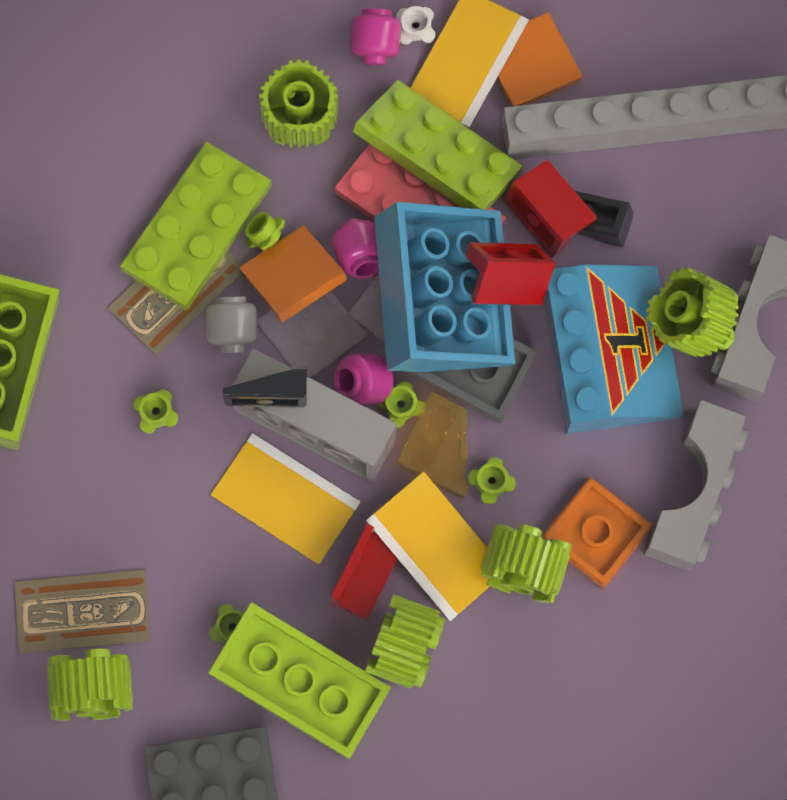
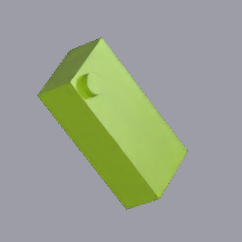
M0 274V446L18 451L58 308L60 290Z

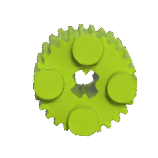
M297 59L296 63L289 60V64L281 66V71L275 69L274 76H268V82L264 81L263 86L260 87L261 94H259L262 122H264V128L268 129L269 137L276 144L284 146L288 143L289 148H292L294 145L301 149L302 145L309 148L311 143L314 146L323 144L330 137V129L334 130L335 122H337V86H335L334 82H330L329 75L324 76V70L317 71V66L310 65L309 60H306L304 63L300 59ZM296 102H303L304 106L296 107Z
M680 268L679 271L673 270L672 275L669 276L671 281L666 280L665 287H660L659 289L660 294L654 295L647 302L650 306L646 309V312L649 313L646 320L653 324L652 330L656 331L655 336L659 337V340L664 344L693 357H704L705 354L710 356L712 351L717 352L718 349H728L735 339L732 327L737 325L735 318L739 316L735 312L739 308L737 305L738 295L733 289L691 268Z
M495 524L480 569L482 572L481 576L488 579L486 585L491 586L493 589L509 594L511 591L533 595L532 600L553 603L555 595H558L560 592L572 546L558 539H542V531L533 526L519 524L516 530L506 525Z
M393 594L389 608L396 610L395 615L386 613L372 654L379 656L378 660L370 658L365 672L410 689L413 685L421 688L431 659L430 655L425 654L427 647L436 649L444 628L445 618L439 616L440 611Z
M91 649L85 651V659L78 658L73 660L71 655H56L48 658L47 681L51 720L70 721V713L75 714L76 717H92V720L112 719L121 716L120 709L124 711L133 710L131 667L128 655H110V649Z

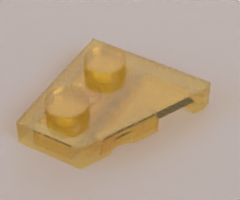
M431 392L395 464L417 476L425 472L436 486L461 499L465 498L468 494V484H466V461L468 460V444L466 443V430L468 429L467 409Z

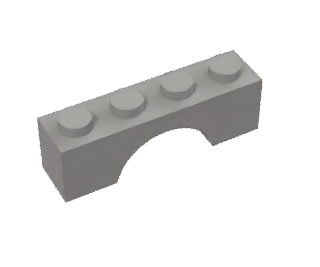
M772 235L768 236L763 246L756 244L748 266L754 268V272L750 281L743 280L737 294L738 302L742 303L738 313L739 316L735 318L737 325L732 327L735 333L734 342L728 349H725V352L717 351L710 369L711 373L716 374L712 387L756 403L764 394L776 360V356L765 347L757 329L758 312L768 302L787 297V241Z
M700 400L695 408L683 442V446L694 456L700 467L702 476L700 493L695 501L683 508L661 511L656 519L644 555L686 571H690L696 562L703 564L711 542L704 539L708 526H716L723 508V504L717 502L722 488L729 489L735 474L736 467L731 466L730 462L734 451L741 453L749 431L743 429L746 416Z

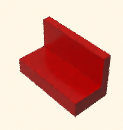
M548 159L515 180L503 199L552 258L565 249L572 236L597 219L596 215Z
M470 242L466 257L480 271L471 300L475 304L542 305L556 263L537 244Z
M368 523L331 596V604L366 621L369 620L398 561V558L378 534L374 533L375 527Z

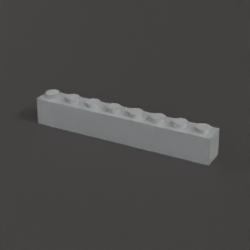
M787 75L504 107L501 126L505 153L512 159L787 128Z

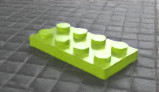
M399 80L356 122L353 133L461 208L488 210L518 177L523 167L520 163Z
M206 142L120 265L121 271L187 311L272 187V180Z
M252 602L249 603L207 673L347 759L351 758L392 688Z

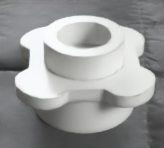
M413 6L408 9L402 8L397 12L396 18L401 22L400 42L402 44L408 45L412 41L431 43L434 40L435 31L431 27L434 13L430 8ZM418 23L419 28L415 29L412 25Z

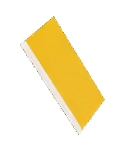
M459 0L410 88L460 123L470 127L529 19L490 0Z
M253 433L211 493L212 497L317 564L321 563L360 504L359 500Z
M422 472L366 520L368 524L375 527L374 531L449 621L455 618L490 587L486 585L488 579L481 576L482 572L480 570L487 550L486 545L425 472Z

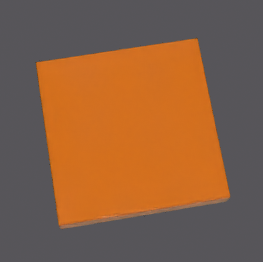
M547 12L528 21L496 80L510 107L535 103L582 82L583 76L551 15Z
M304 225L239 267L243 277L281 323L347 280L341 267Z
M589 477L541 538L544 540L558 539L571 544L572 549L568 562L604 590L654 525L592 477Z

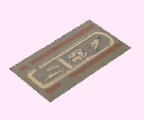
M227 251L187 311L137 280L107 309L157 356L214 301V298H217L242 274L239 267L243 264L230 251Z
M145 569L14 581L18 654L151 641Z

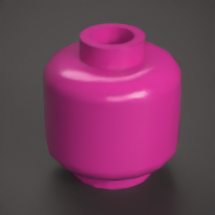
M377 8L362 9L361 15L354 17L351 22V52L356 56L363 57L364 65L385 66L387 58H393L399 54L401 22L397 18L392 17L391 10Z
M349 219L342 223L331 240V247L338 265L345 274L357 279L374 276L379 272L375 224L368 220Z
M373 353L352 354L343 358L338 364L334 375V384L339 394L360 405H376L385 401L390 395L394 376L392 371L387 370L386 359L381 355Z

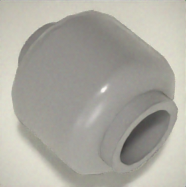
M246 296L214 298L215 304L209 305L205 310L207 341L212 345H220L221 353L244 352V344H251L258 337L256 307L246 302Z

